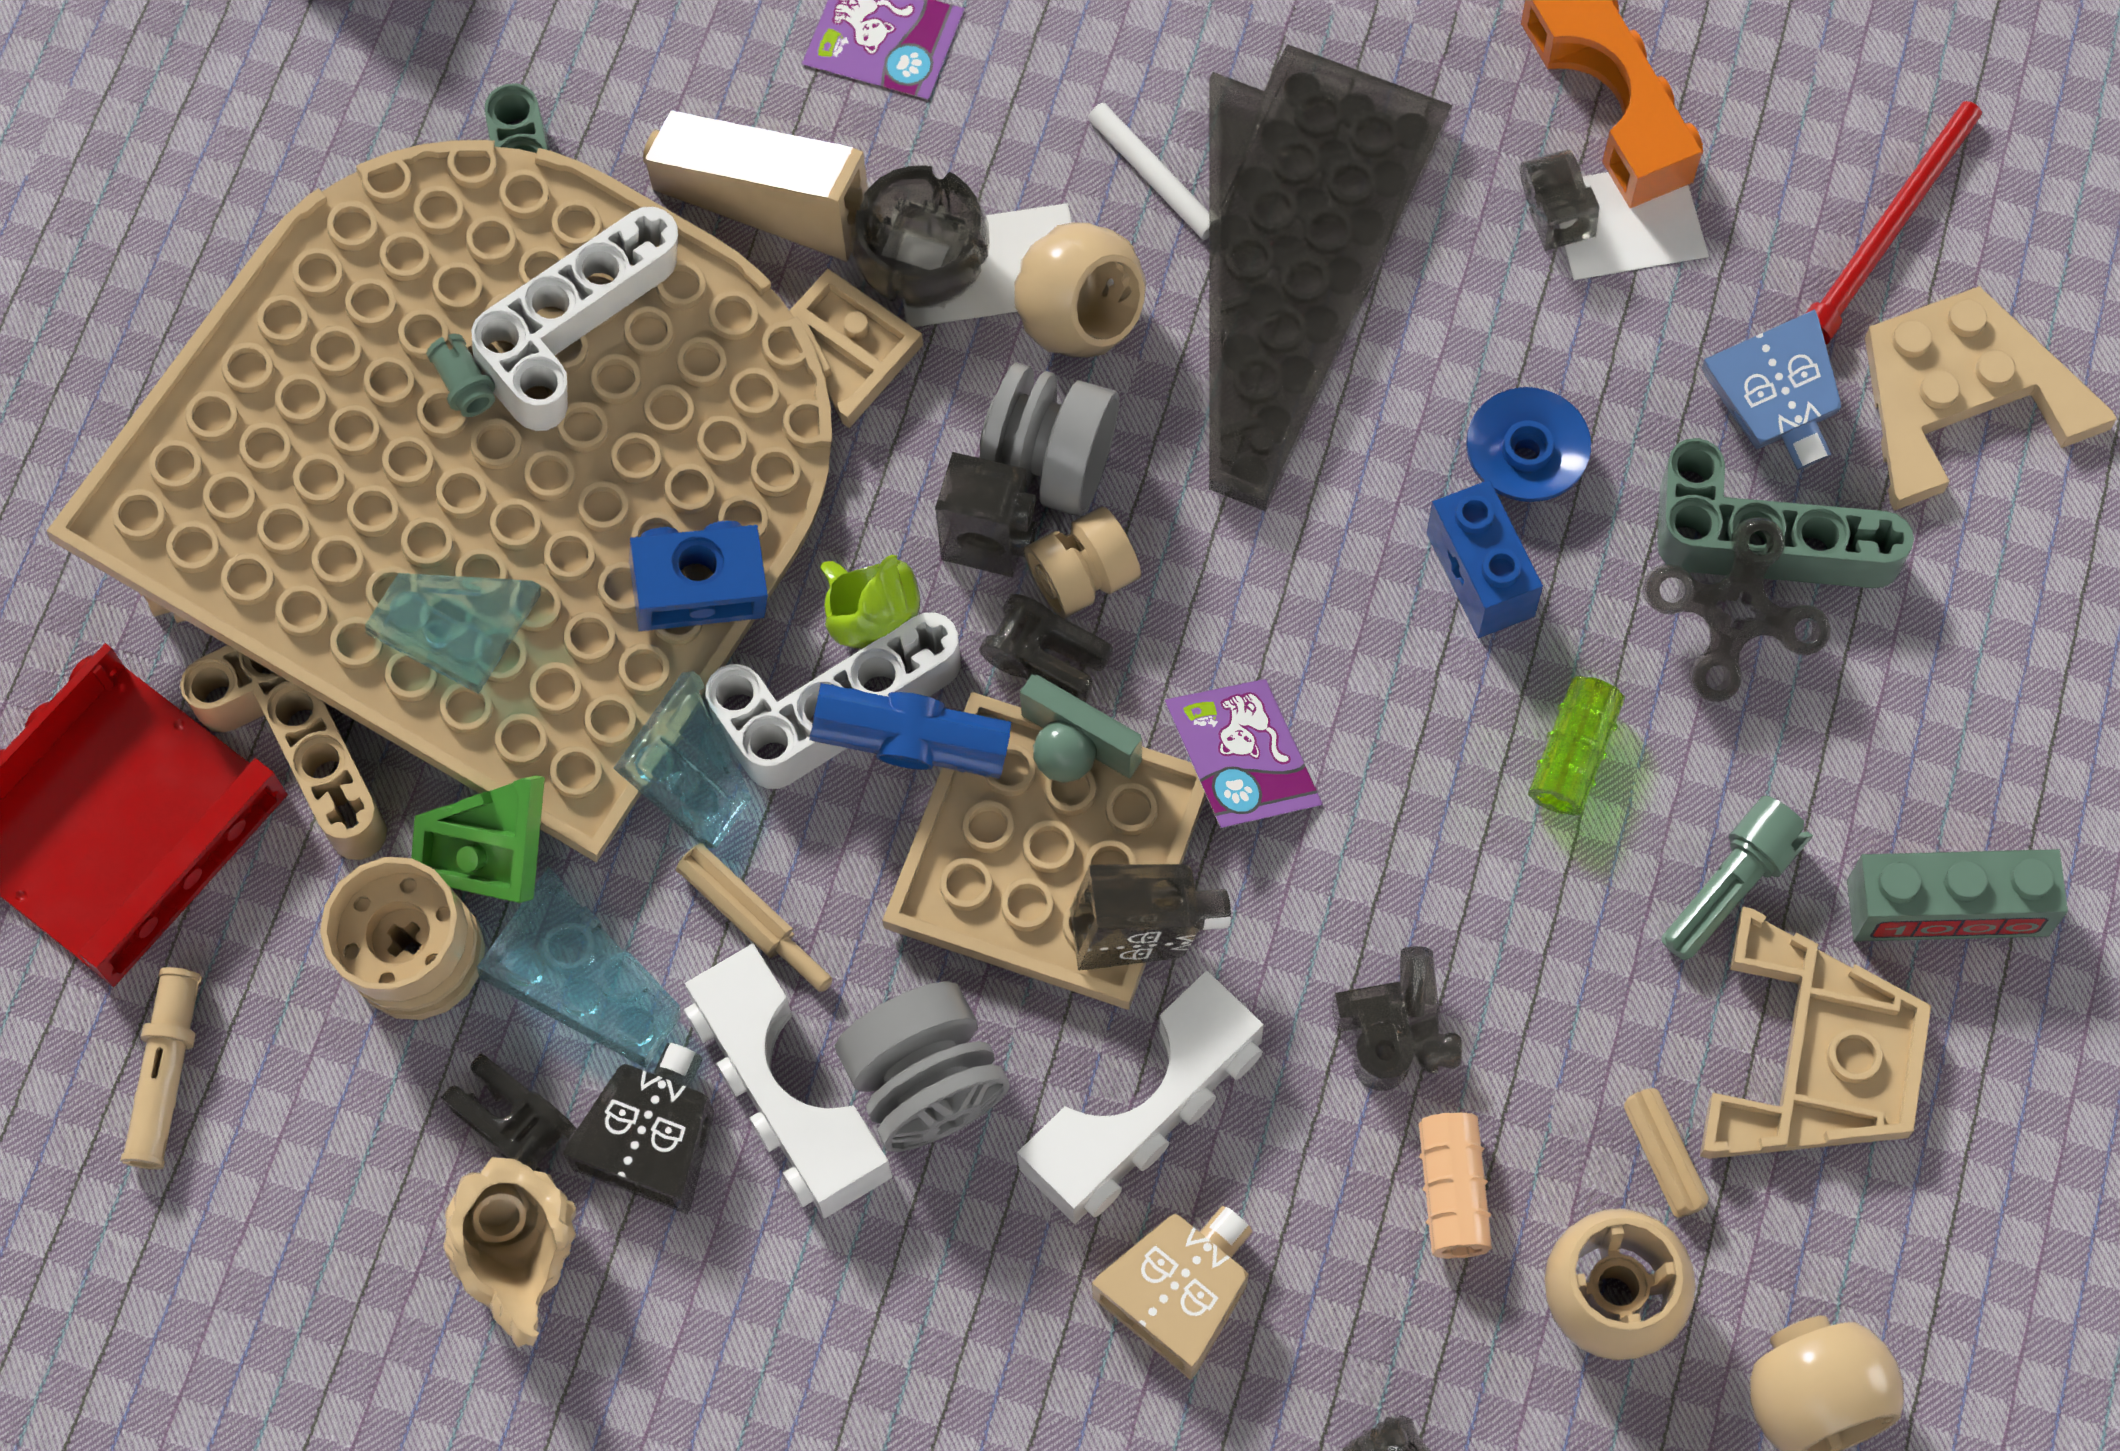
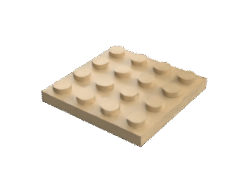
M971 692L964 712L1012 722L1002 775L1000 779L987 778L978 774L963 773L942 767L882 920L884 929L1129 1010L1148 958L1136 960L1122 959L1120 955L1127 951L1152 948L1149 945L1154 942L1133 943L1129 942L1128 938L1138 934H1146L1147 932H1158L1206 799V794L1191 762L1142 747V762L1130 779L1095 759L1091 770L1079 780L1067 783L1050 780L1038 769L1033 759V745L1039 731L1043 728L1021 715V707ZM1149 933L1144 938V941H1154L1157 933ZM1144 935L1135 936L1131 940L1139 942ZM1135 945H1141V947L1133 948ZM1120 946H1124V947H1125V948H1123V949H1117V947H1120ZM1104 947H1107V948H1108L1107 950H1100L1101 948H1104ZM1140 950L1136 954V958L1146 957L1149 950ZM1136 951L1125 953L1123 957L1133 958V954Z

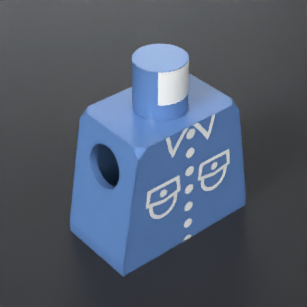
M1815 309L1704 359L1701 368L1705 377L1756 449L1783 439L1797 470L1806 468L1832 455L1817 423L1837 414L1841 409V401Z

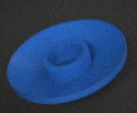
M1519 387L1500 392L1479 407L1468 428L1466 449L1470 465L1475 474L1482 482L1490 480L1497 494L1522 502H1539L1562 495L1580 480L1590 459L1591 436L1583 416L1568 400L1545 389ZM1521 448H1529L1536 453L1537 458L1524 459L1516 455L1515 452Z

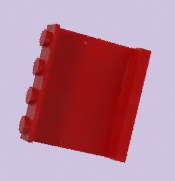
M104 643L94 655L87 656L75 666L70 674L69 682L50 702L39 705L28 717L25 729L6 749L0 750V897L114 988L288 794L272 770L256 758L249 763L129 671L112 647Z

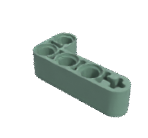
M1700 438L1686 439L1678 443L1670 453L1659 492L1657 547L1664 563L1675 570L1839 586L1882 588L1894 582L1911 552L1914 542L1912 528L1898 514L1880 510L1724 497L1725 462L1724 456L1717 446L1710 441ZM1680 472H1695L1703 477L1704 482H1689L1680 475ZM1680 527L1693 528L1703 538L1698 540L1687 539L1679 534L1677 529ZM1748 532L1757 534L1766 544H1749L1742 539L1740 534ZM1803 539H1818L1829 550H1814L1806 545ZM1849 543L1850 546H1849L1848 550L1846 551V550H1845V549H1846V546H1847V544Z

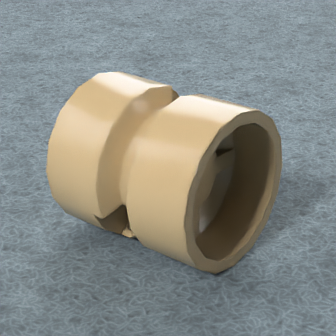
M1102 506L1071 522L1069 535L1066 536L1061 532L1054 531L1029 544L1024 550L1030 571L1041 593L1053 611L1062 619L1093 604L1095 591L1100 589L1107 594H1112L1141 577L1137 556L1126 533L1114 515L1106 507Z

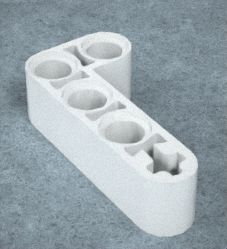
M642 207L632 211L484 311L474 321L471 329L473 359L482 375H488L494 381L495 389L493 393L525 428L534 431L549 430L556 427L566 415L568 409L567 373L555 355L656 287L673 273L677 263L678 228L673 217L665 210L656 207ZM595 273H604L610 275L614 280L608 284L598 285L591 283L587 278ZM545 307H556L565 312L562 316L553 319H547L537 314L540 309ZM500 340L511 342L515 346L506 353H495L486 348L490 343ZM534 386H544L554 392L548 398L537 400L525 394L529 388Z
M922 613L906 621L894 631L877 639L778 702L759 675L751 668L741 664H728L718 668L710 676L706 684V699L717 731L749 777L757 785L764 788L780 789L790 785L847 749L809 740L812 728L810 719L815 713L821 683L858 689L863 692L887 697L891 692H908L930 697L949 685L959 673L961 656L958 632L954 623L946 616L938 613ZM929 646V648H930L933 652H935V653L940 652V651H942V652L939 653V654L934 655L929 649H924V650H922V649ZM877 676H884L894 681L888 689L881 692H872L863 687L869 679ZM744 694L752 698L745 708L739 710H728L722 707L724 702L734 695ZM769 743H780L787 747L785 752L775 759L765 760L756 756L758 750Z

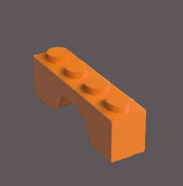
M1525 0L1521 25L1546 68L1571 69L1587 73L1603 82L1616 96L1621 106L1623 117L1609 131L1602 163L1629 208L1631 209L1692 184L1703 154L1701 137L1692 123H1685L1675 107L1674 94L1670 84L1663 76L1657 77L1647 61L1644 42L1636 30H1629L1619 14L1618 1Z

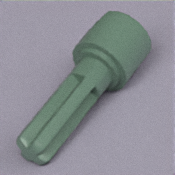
M1762 796L1729 834L1728 838L1731 842L1730 848L1732 852L1662 935L1661 941L1666 948L1684 961L1692 958L1762 876L1766 878L1771 876L1780 877L1813 837L1809 832H1802L1804 820L1777 799L1770 796Z

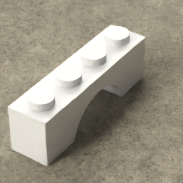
M754 943L685 983L692 1001V1005L683 1009L687 1019L702 1043L714 1038L725 1058L716 1063L721 1075L735 1097L745 1092L749 1095L758 1110V1113L749 1117L750 1122L768 1152L780 1146L792 1167L783 1172V1176L802 1207L814 1202L825 1219L892 1178L888 1159L854 1105L840 1108L810 1106L791 1097L774 1079L771 1071L773 1048L779 1033L792 1017V1013L785 993Z
M1206 970L1160 1014L1159 1035L1165 1046L1169 1065L1157 1091L1137 1108L1112 1116L1089 1115L1065 1106L1017 1152L1019 1170L1074 1224L1087 1212L1094 1218L1099 1216L1121 1193L1122 1188L1117 1183L1135 1166L1141 1171L1149 1168L1167 1149L1169 1141L1165 1137L1182 1120L1188 1125H1192L1205 1114L1216 1099L1212 1091L1229 1074L1235 1080H1238L1254 1066L1263 1053L1258 1046L1262 1042L1264 1024Z

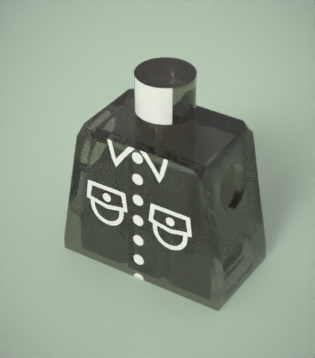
M1186 864L1089 865L1070 907L1078 970L1177 959L1185 956L1199 930L1229 928L1231 907L1227 890L1195 891L1193 872L1191 867Z
M667 1043L653 1074L628 1064H622L618 1067L563 1151V1155L571 1169L688 1215L692 1206L714 1116V1110L709 1097L702 1092L690 1088L703 1058L686 1047Z

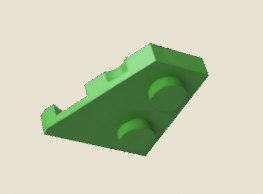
M535 775L522 778L497 789L479 793L451 805L416 815L414 819L411 858L435 869L450 888L517 903L534 899L545 777Z

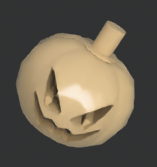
M1072 222L1057 225L1046 236L1036 241L1021 259L1020 271L1014 282L1015 308L1022 319L1025 332L1046 351L1068 357H1093L1106 354L1131 332L1140 317L1145 301V274L1142 271L1140 260L1135 254L1134 247L1126 238L1113 230L1090 223Z

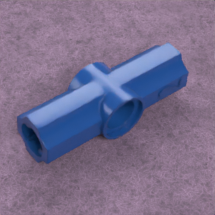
M821 683L809 740L874 753L878 760L902 768L930 770L933 766H938L963 773L968 772L987 778L1000 779L1006 758L1012 722L946 709L943 702L920 694L891 692L887 697L863 692L858 689Z

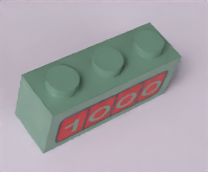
M2060 849L1861 854L1847 879L1853 942L2049 937L2068 913Z

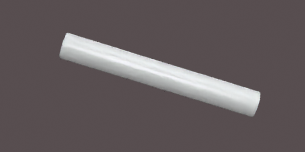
M1100 103L1092 109L1088 115V120L1202 240H1206L1218 231L1220 223L1105 103Z

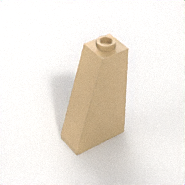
M671 111L661 131L654 130L650 134L644 148L643 162L647 165L654 191L846 262L871 215L863 151L852 147Z

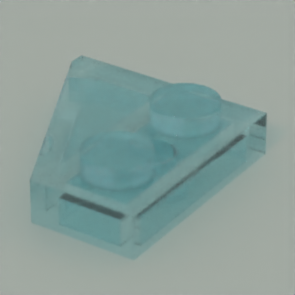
M398 573L365 624L366 634L479 694L540 597L541 585L530 580Z
M689 671L681 673L613 769L696 842L703 843L707 849H713L719 846L752 797L741 771L733 765L730 759V745L721 724L713 725L699 693L700 690L705 688L702 679L696 672Z

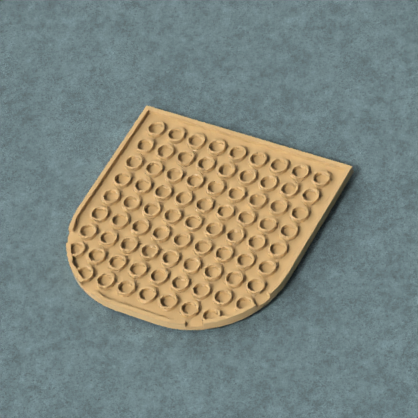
M452 140L427 143L392 151L358 164L355 173L335 182L322 192L317 188L282 218L264 239L47 529V534L50 541L478 793L491 791L526 777L535 775L545 777L540 830L597 863L705 698L706 684L710 676L718 668L727 664L756 620L751 619L638 632L629 564L630 538L641 537L643 532L659 527L675 528L680 533L704 530L709 524L719 521H737L742 526L758 525L768 601L811 532L822 503L829 472L832 443L831 405L821 364L798 316L793 317L784 302L771 289L769 279L740 253L713 235L609 175L581 161L553 151L538 148L537 153L520 149L495 147V141ZM642 207H656L665 210L673 217L678 228L677 263L673 273L656 287L555 355L567 373L568 403L566 415L556 427L545 431H534L525 428L512 416L495 394L493 405L485 412L473 417H464L460 411L450 408L447 401L449 391L434 364L430 362L426 354L433 342L443 337L449 350H451L453 347L448 339V335L460 334L463 336L466 346L473 357L471 329L474 321L484 311L632 211ZM595 273L589 276L587 280L594 284L603 285L612 282L614 278L604 273ZM545 307L537 312L541 317L547 319L558 318L565 313L556 307ZM500 340L490 343L486 348L495 353H506L515 346L511 342ZM534 386L525 392L528 397L536 400L548 398L554 393L551 389L544 386ZM691 564L681 570L685 577L694 581L706 580L713 575L708 567L701 564Z

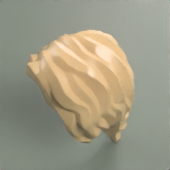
M492 1157L480 1173H469L461 1177L457 1191L445 1211L446 1237L443 1244L446 1257L449 1259L453 1275L462 1282L465 1291L491 1309L493 1319L512 1337L517 1347L525 1344L533 1346L539 1334L536 1330L538 1329L537 1313L540 1298L544 1293L557 1285L561 1276V1270L563 1269V1262L570 1255L571 1243L576 1236L572 1220L576 1216V1207L573 1201H568L567 1196L556 1188L551 1175L534 1171L515 1159Z

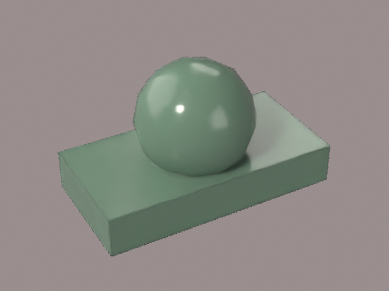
M1032 674L1021 689V715L1043 728L1039 731L1033 745V759L1038 769L1048 779L1061 783L1079 780L1091 770L1095 759L1129 779L1132 777L1142 762L1141 734L1037 674L1036 676Z

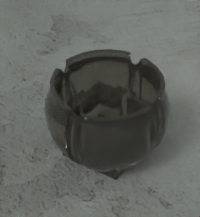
M907 166L893 170L880 177L864 193V200L860 205V210L856 212V217L851 227L852 253L857 269L863 278L884 299L895 302L899 298H903L907 307L933 308L937 306L945 308L947 303L962 296L971 288L982 271L981 265L985 262L990 250L989 222L984 208L977 200L976 195L968 184L958 176L949 172L943 179H938L932 166ZM906 235L949 247L941 267L928 270L896 260Z

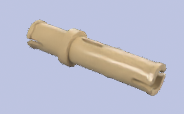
M175 967L160 969V979L151 1023L144 1024L141 1033V1040L146 1043L138 1086L134 1096V1105L125 1149L120 1160L126 1165L153 1170L164 1168V1156L173 1112L176 1106L185 1052L194 1047L196 1037L195 1032L190 1030L202 976L194 971Z

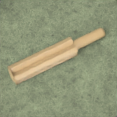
M703 843L692 847L681 858L676 867V872L680 873L769 958L779 954L818 992L826 991L831 986L832 977L792 940L794 936L793 928L709 851Z

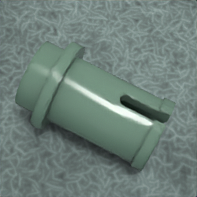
M460 334L448 335V339L453 347L451 350H449L443 337L437 339L430 345L426 354L430 362L434 364L449 391L447 401L450 408L460 411L464 417H473L488 410L495 402L493 394L495 389L494 381L488 375H482L466 346L463 336Z

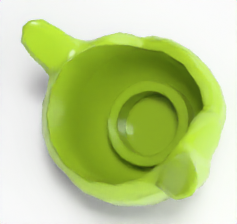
M890 555L879 564L847 572L834 561H825L820 566L830 585L824 603L825 626L829 635L840 645L858 649L865 648L877 639L894 631L919 613L920 592L916 577L906 562L897 560V555Z

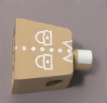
M1225 1206L1220 1207L1200 1232L1181 1216L1173 1214L1096 1277L1092 1282V1298L1187 1378L1192 1380L1247 1287L1249 1274L1231 1257L1253 1231L1239 1215Z

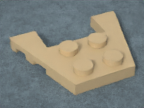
M1980 286L1869 326L1865 336L1875 408H1879L1882 426L1881 448L1883 461L1887 462L1890 478L1889 500L1894 511L1945 492L1950 482L1924 434L2026 396L2033 397L2060 448L2109 431L2117 420L2114 412Z
M1743 907L1738 918L1730 970L1792 982L1798 985L1780 1106L1712 1093L1708 1102L1700 1157L1712 1159L1909 1138L1914 1131L1931 1005L1856 964L1851 968L1818 950V944L1797 932L1792 936L1765 921L1767 916L1752 908Z

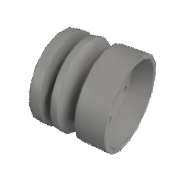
M1015 362L1008 369L986 414L980 438V456L977 470L978 485L982 489L997 492L1007 478V493L1010 497L1021 499L1026 494L1035 476H1041L1040 503L1043 507L1078 517L1084 516L1095 497L1110 453L1119 411L1118 392L1077 380L1070 388L1061 405L1057 403V376L1055 373L1044 371L1034 385V370L1031 366Z
M943 981L926 984L906 991L878 1005L849 1026L834 1045L836 1053L855 1090L863 1092L876 1091L866 1104V1110L872 1122L881 1123L878 1127V1133L887 1151L902 1152L916 1149L961 1130L994 1107L1010 1089L1009 1080L1003 1068L992 1064L995 1058L990 1044L981 1041L968 1043L978 1030V1024L962 991L956 983Z

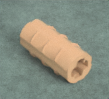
M1460 1112L1441 1113L1425 1117L1419 1123L1422 1152L1419 1158L1423 1162L1425 1186L1422 1190L1426 1193L1428 1219L1425 1223L1429 1225L1432 1255L1438 1258L1449 1259L1468 1258L1486 1254L1492 1249L1489 1225L1491 1213L1488 1212L1485 1185L1488 1181L1484 1178L1482 1152L1485 1148L1481 1146L1478 1116Z

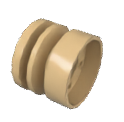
M383 857L359 865L338 882L324 905L320 935L326 958L338 973L374 1008L396 1019L424 1020L449 1011L470 993L482 972L485 942L479 921L435 869L412 858ZM411 942L420 946L419 950L413 955L404 950Z

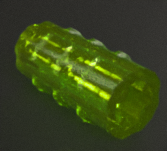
M1576 676L1572 678L1563 703L1558 705L1557 710L1559 713L1553 729L1547 733L1548 742L1542 757L1536 761L1537 770L1528 791V796L1536 804L1559 814L1577 816L1582 813L1591 788L1596 786L1595 777L1601 761L1607 757L1605 751L1612 732L1617 731L1618 728L1616 722L1625 701V696L1620 693L1617 687L1593 677Z

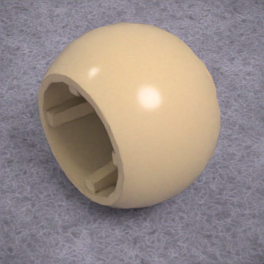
M1627 1209L1602 1210L1584 1217L1569 1227L1558 1239L1547 1260L1544 1279L1548 1307L1555 1323L1563 1334L1580 1349L1597 1357L1612 1360L1637 1359L1657 1352L1673 1341L1686 1325L1693 1309L1696 1286L1693 1264L1685 1246L1676 1234L1661 1221L1645 1213ZM1620 1248L1632 1251L1647 1261L1654 1270V1273L1648 1274L1639 1261L1631 1256L1620 1254ZM1595 1249H1599L1601 1260L1591 1270L1587 1280L1585 1279V1273L1576 1274L1579 1258ZM1606 1278H1616L1623 1281L1631 1291L1632 1302L1623 1306L1610 1304L1601 1295L1599 1282ZM1662 1294L1663 1300L1660 1312L1645 1321H1641L1639 1312L1648 1297Z
M1815 1316L1794 1323L1778 1331L1770 1338L1773 1350L1758 1359L1753 1366L1750 1378V1402L1754 1416L1765 1437L1779 1451H1842L1887 1430L1901 1417L1904 1405V1382L1898 1362L1888 1346L1878 1336L1857 1322L1830 1325L1826 1316Z

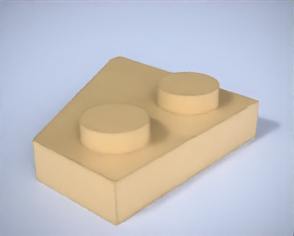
M827 269L789 310L793 317L798 316L816 350L825 376L829 398L842 424L848 428L857 421L923 346L922 333L830 269Z

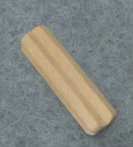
M1649 1088L1628 1097L1624 1103V1109L1673 1215L1680 1218L1702 1210L1708 1203V1195L1660 1092L1656 1088Z

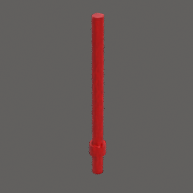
M1970 101L1961 103L1822 301L1812 303L1806 311L1808 313L1815 309L1826 345L1829 344L1841 327V315L1981 118L1982 111L1975 103Z

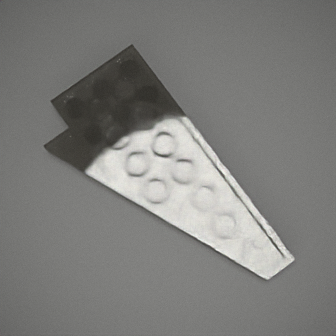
M1289 44L1286 45L1265 90L1212 72L1209 78V490L1262 511H1267L1449 122L1452 111L1451 104Z

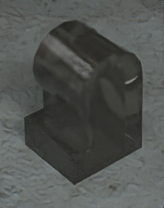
M1570 149L1521 162L1520 176L1524 194L1544 250L1548 251L1596 237L1600 206L1591 186H1585L1578 162ZM1577 219L1575 223L1568 228H1554L1557 224Z
M1400 981L1335 993L1331 1009L1336 1032L1355 1030L1357 1045L1353 1055V1070L1357 1079L1366 1087L1376 1091H1388L1398 1087L1406 1079L1414 1058V1044Z

